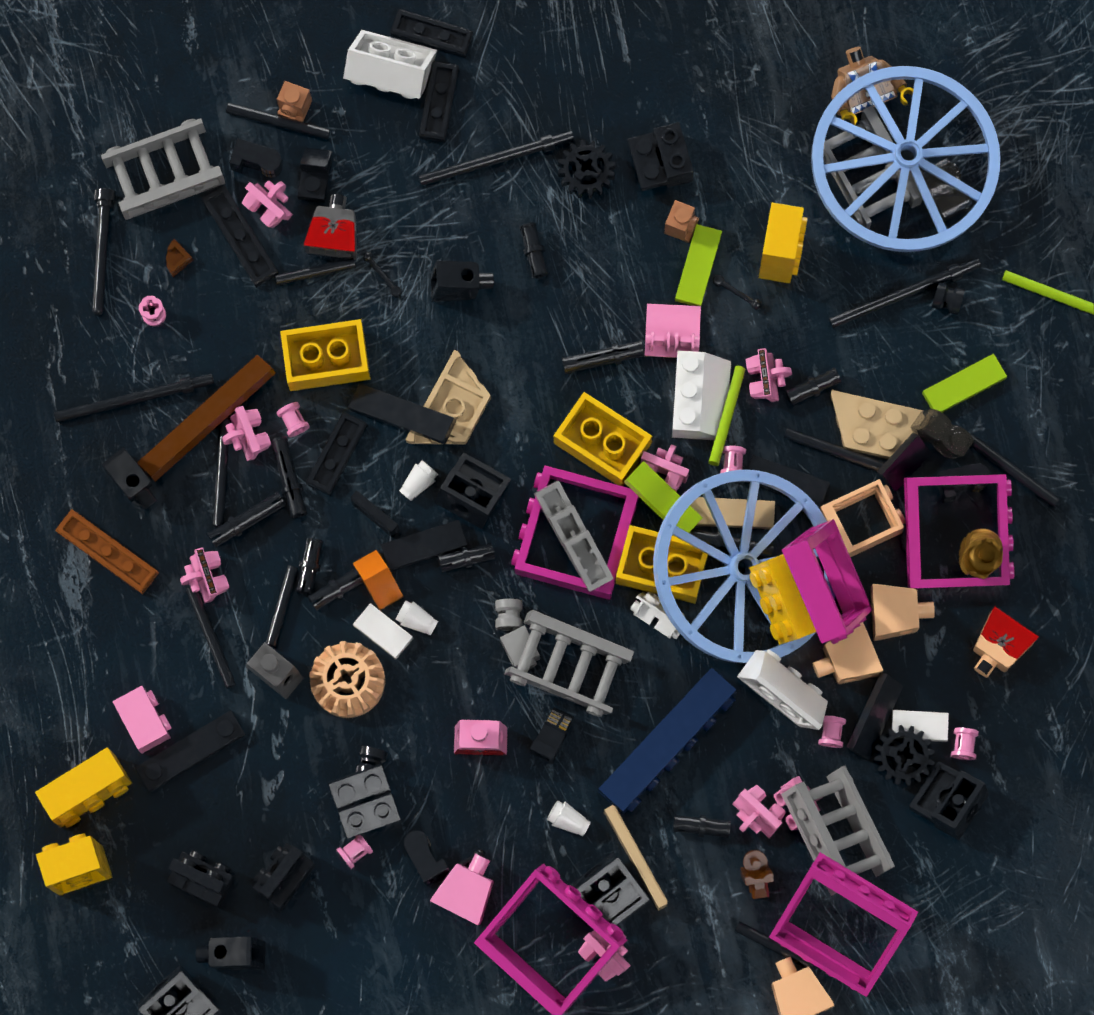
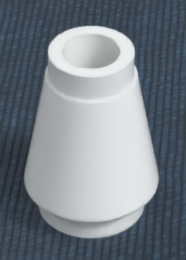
M423 460L418 465L415 463L399 491L412 501L436 482L434 479L438 473Z
M405 601L395 619L401 622V626L428 635L432 634L438 623L437 620L433 619L431 615L414 601L412 603Z
M558 800L547 818L552 823V826L584 836L590 825V821L567 802L562 803Z

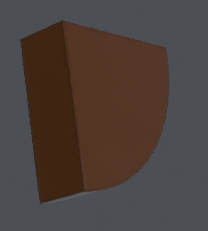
M175 239L170 243L166 254V264L172 277H175L193 261V258Z

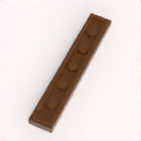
M256 355L141 458L137 464L156 482L234 412L235 408L244 403L274 376L276 372L259 355Z

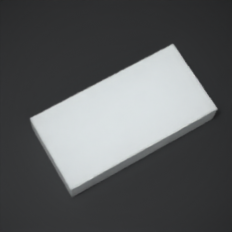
M371 603L353 623L354 627L395 659L399 657L413 640V636Z
M893 710L891 729L897 733L899 725L903 726L904 731H908L910 726H914V734L920 731L924 732L923 741L931 739V741L947 742L949 713Z

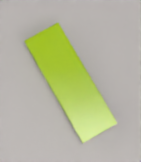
M696 224L675 301L692 306H702L721 239V230Z
M992 354L923 390L922 394L934 415L937 416L1005 380L1007 375L995 355Z
M644 461L624 481L663 520L673 504L681 497ZM689 506L680 517L676 526L689 533L703 517Z

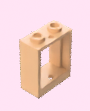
M880 479L820 507V511L827 521L835 520L850 557L901 534L904 529L903 524L906 523L900 509L895 510L891 502L893 500L891 490L887 485L883 486ZM874 494L891 528L852 546L836 512Z

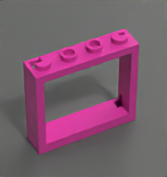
M544 465L543 472H538L535 478L534 488H537V491L548 486L550 479L626 499L607 564L614 579L589 592L581 578L526 563L542 509L536 497L529 500L526 513L530 514L528 524H522L519 539L523 540L520 550L515 549L511 565L515 566V574L610 600L629 525L632 524L639 496L627 487Z
M1006 474L904 478L908 588L1010 585V579H1014V564L1009 562V551H1013V536L1008 535V524H1012L1013 515L1012 508L1007 507V496H1011L1012 486L1011 480H1007ZM997 483L998 536L1003 547V560L999 566L1000 577H988L986 579L977 577L921 579L918 486Z
M832 519L809 528L782 549L821 643L831 641L832 644H836L848 638L847 635L853 633V629L861 626L860 623L867 620L866 616L873 609L835 520ZM814 548L816 549V552L819 556V559L822 563V566L834 591L836 599L842 610V615L838 610V607L835 603V600L832 596V593L820 568L818 560L813 551Z
M820 852L769 938L799 955L806 962H810L825 971L829 976L846 984L852 990H856L867 997L910 929L918 911ZM813 879L897 929L871 972L789 922Z
M543 864L534 870L474 944L552 1015H564L627 942V939L623 936V931L617 925L610 924L602 917V912L596 906L585 902L581 898V893L575 887L564 883L560 879V874L554 868ZM540 881L611 945L566 998L496 935Z

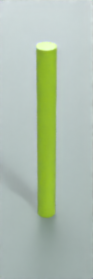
M1007 270L1004 273L1002 280L1094 315V303Z
M735 366L708 462L712 466H719L746 370L742 366Z

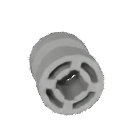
M500 599L495 601V610L498 612V618L495 620V628L497 630L514 631L523 626V620L520 618L522 600Z

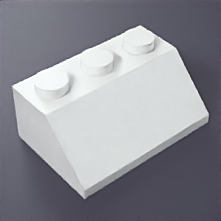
M361 30L348 49L343 79L351 80L356 85H370L383 92H396L405 98L420 99L426 89L437 50Z
M678 351L672 438L715 440L729 391L731 361L706 352Z
M756 650L737 677L799 727L819 730L822 727L828 703L821 696L823 692L811 683L808 685L800 679L802 675L790 666L788 668L780 663L781 658L771 650Z

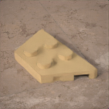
M454 350L423 407L454 417L456 423L446 444L466 445L489 403L491 395L461 358L459 352ZM409 432L406 438V442L409 444H441Z
M832 390L830 395L836 414L837 425L841 433L843 448L884 459H889L912 433L919 435L934 416L932 412Z

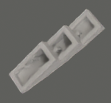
M557 480L535 492L534 495L588 591L591 592L613 580L614 578L591 534L586 530L560 481Z

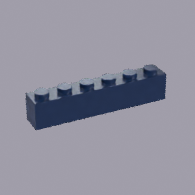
M711 668L598 788V793L611 805L615 806L622 815L627 810L632 813L642 802L639 797L646 790L649 793L652 792L661 782L658 777L663 771L670 772L680 760L677 756L683 750L689 752L699 741L696 736L702 730L707 732L717 722L715 718L717 713L721 709L726 712L734 704L736 699L733 696L736 693V689Z

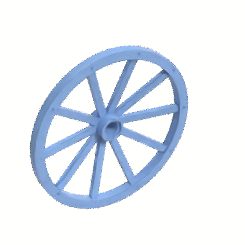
M913 66L888 67L857 78L843 88L827 106L818 123L813 139L811 155L812 173L815 186L824 206L847 232L859 240L881 249L898 252H916L932 249L956 239L979 219L988 206L998 182L1000 148L997 133L987 111L979 100L963 85L942 73L926 68ZM900 79L915 80L906 139L903 138L874 84ZM923 82L946 90L960 102L916 141L914 139ZM865 89L896 144L846 122L835 115L851 97ZM966 107L980 126L986 143L922 149L925 144ZM830 124L892 152L824 164L823 162L824 142ZM904 150L912 152L914 159L910 161L905 160L901 156V152ZM987 153L988 171L982 193L923 158ZM893 162L845 211L830 190L826 173ZM919 167L977 201L972 210L951 228L946 229ZM900 170L888 237L865 228L851 218L884 183ZM909 171L915 180L938 234L918 239L897 238Z
M728 471L713 475L693 485L681 495L668 511L655 543L653 557L655 586L661 605L673 626L688 642L702 652L717 659L734 663H747L754 654V652H743L745 584L761 608V597L758 589L750 581L749 575L751 572L749 567L771 559L758 560L757 557L801 510L804 511L813 526L827 522L818 506L800 488L777 475L763 471ZM750 482L738 551L711 489L726 483ZM759 484L783 493L794 501L795 504L748 553ZM701 495H703L730 556L676 526L685 510ZM672 535L724 563V567L668 577L667 559ZM813 549L815 556L819 557L816 549ZM740 561L746 567L744 574H741L738 570V563ZM824 570V577L832 593V596L835 599L834 591ZM726 575V580L690 624L676 604L670 586ZM735 583L734 650L713 643L697 630ZM764 613V615L766 616L767 620H768L769 623L771 624L768 615ZM816 632L767 650H771L781 658L800 648Z

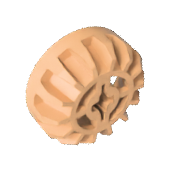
M342 641L332 647H326L324 652L315 658L309 676L311 691L318 704L328 713L342 718L358 717L369 712L379 702L385 688V673L380 660L372 650L358 642L355 644ZM351 658L359 663L354 666L349 664L341 665L338 660ZM335 663L338 668L334 672V679L327 682L328 670ZM346 673L348 676H352L350 684L343 681L342 676ZM365 676V682L362 688L358 691L357 689L360 685V679ZM340 691H342V692H344V693H352V692H354V694H352V695H347V696H345V695H339V694H337V693H339Z

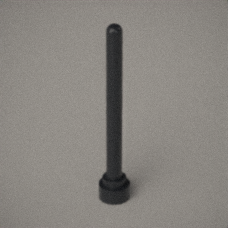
M106 188L96 189L94 195V202L97 203L99 208L93 313L97 316L102 315L104 310L109 214L113 204L116 203V191Z

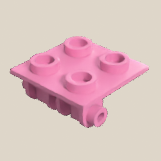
M647 304L645 356L677 358L678 351L699 352L701 306Z

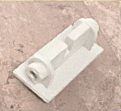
M642 592L637 595L636 598L641 602L636 600L630 608L634 612L633 615L649 625L655 617L658 618L659 621L654 628L669 639L671 637L677 639L680 633L667 617L659 597L651 592H647V594Z

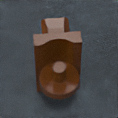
M759 850L748 851L743 858L744 867H740L742 879L745 885L749 886L752 899L769 897L768 883L774 882L766 855Z

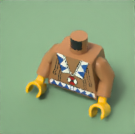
M861 47L847 50L846 55L849 65L838 69V77L834 81L831 94L832 100L843 88L857 78L892 66L886 61L878 60L873 56L864 58ZM904 79L874 84L883 103L898 97L897 93L900 92V101L903 105L907 106L908 102L904 95H913V88L907 87ZM863 89L851 97L838 110L837 114L841 116L842 120L848 119L853 125H856L857 117L855 114L862 112L863 109L871 105L873 107L875 105L867 91Z

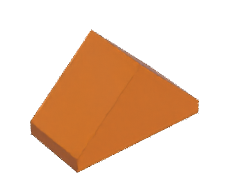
M377 550L353 563L379 610L403 598L394 577Z

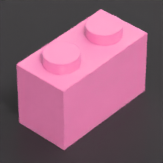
M140 686L112 701L141 754L171 738L168 733L171 725L164 714L159 716L155 709V706L159 705L152 690L146 692L144 687Z

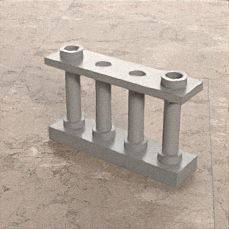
M871 105L863 109L861 120L859 121L860 124L856 126L893 143L873 106ZM844 131L825 140L823 149L825 163L838 162L831 150L857 136ZM872 144V147L844 161L892 152ZM893 162L886 163L884 170L852 186L844 174L848 170L832 172L831 174L848 204L851 205L858 198L857 195L864 192ZM900 170L890 178L891 180L895 179L897 184L899 182ZM909 171L904 202L908 201L910 207L914 208L921 204L923 198ZM896 193L866 208L862 205L852 215V218L870 230L872 222L870 217L894 206Z
M201 118L186 120L181 126L124 147H112L101 155L106 168L114 166L125 198L118 203L125 220L226 184L220 167L210 166L199 137V134L206 132ZM188 138L200 167L199 173L191 176L185 175L174 143ZM163 147L175 176L174 182L167 185L160 184L149 155L150 152ZM136 157L140 159L150 186L148 192L140 195L135 193L124 165L125 161Z
M535 610L528 612L524 623L530 625L529 630H531L519 665L517 669L514 667L507 668L504 674L510 676V681L517 685L526 686L527 683L587 708L586 712L591 715L602 717L603 714L612 713L613 707L605 705L604 701L617 666H621V663L631 662L634 651ZM545 632L556 636L555 640L557 642L543 679L527 672L541 635H545ZM574 643L581 646L580 651L582 653L569 688L566 689L553 684L567 645ZM598 653L606 656L605 661H607L594 699H590L578 693L592 655L595 656Z
M842 766L826 776L829 783L808 790L805 782H801L781 794L814 861L821 852L855 874L872 868L875 877L895 867L890 853L887 851L846 766ZM835 793L842 808L821 816L814 800ZM847 818L854 833L833 841L826 826ZM859 843L866 859L846 867L839 851ZM827 887L831 896L837 894L835 891Z

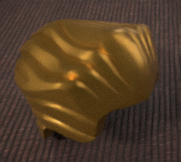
M989 529L973 530L964 537L959 551L961 570L965 575L970 574L981 579L988 578L1002 564L1003 547L1000 537Z

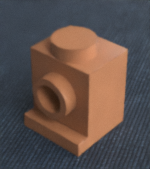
M285 81L277 98L279 106L277 114L284 118L303 122L312 103L310 90Z
M675 200L665 223L664 234L690 243L696 224L699 221V218L694 216L695 207Z

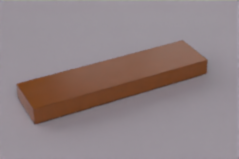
M73 509L70 510L55 530L56 533L142 595L159 574L157 570Z

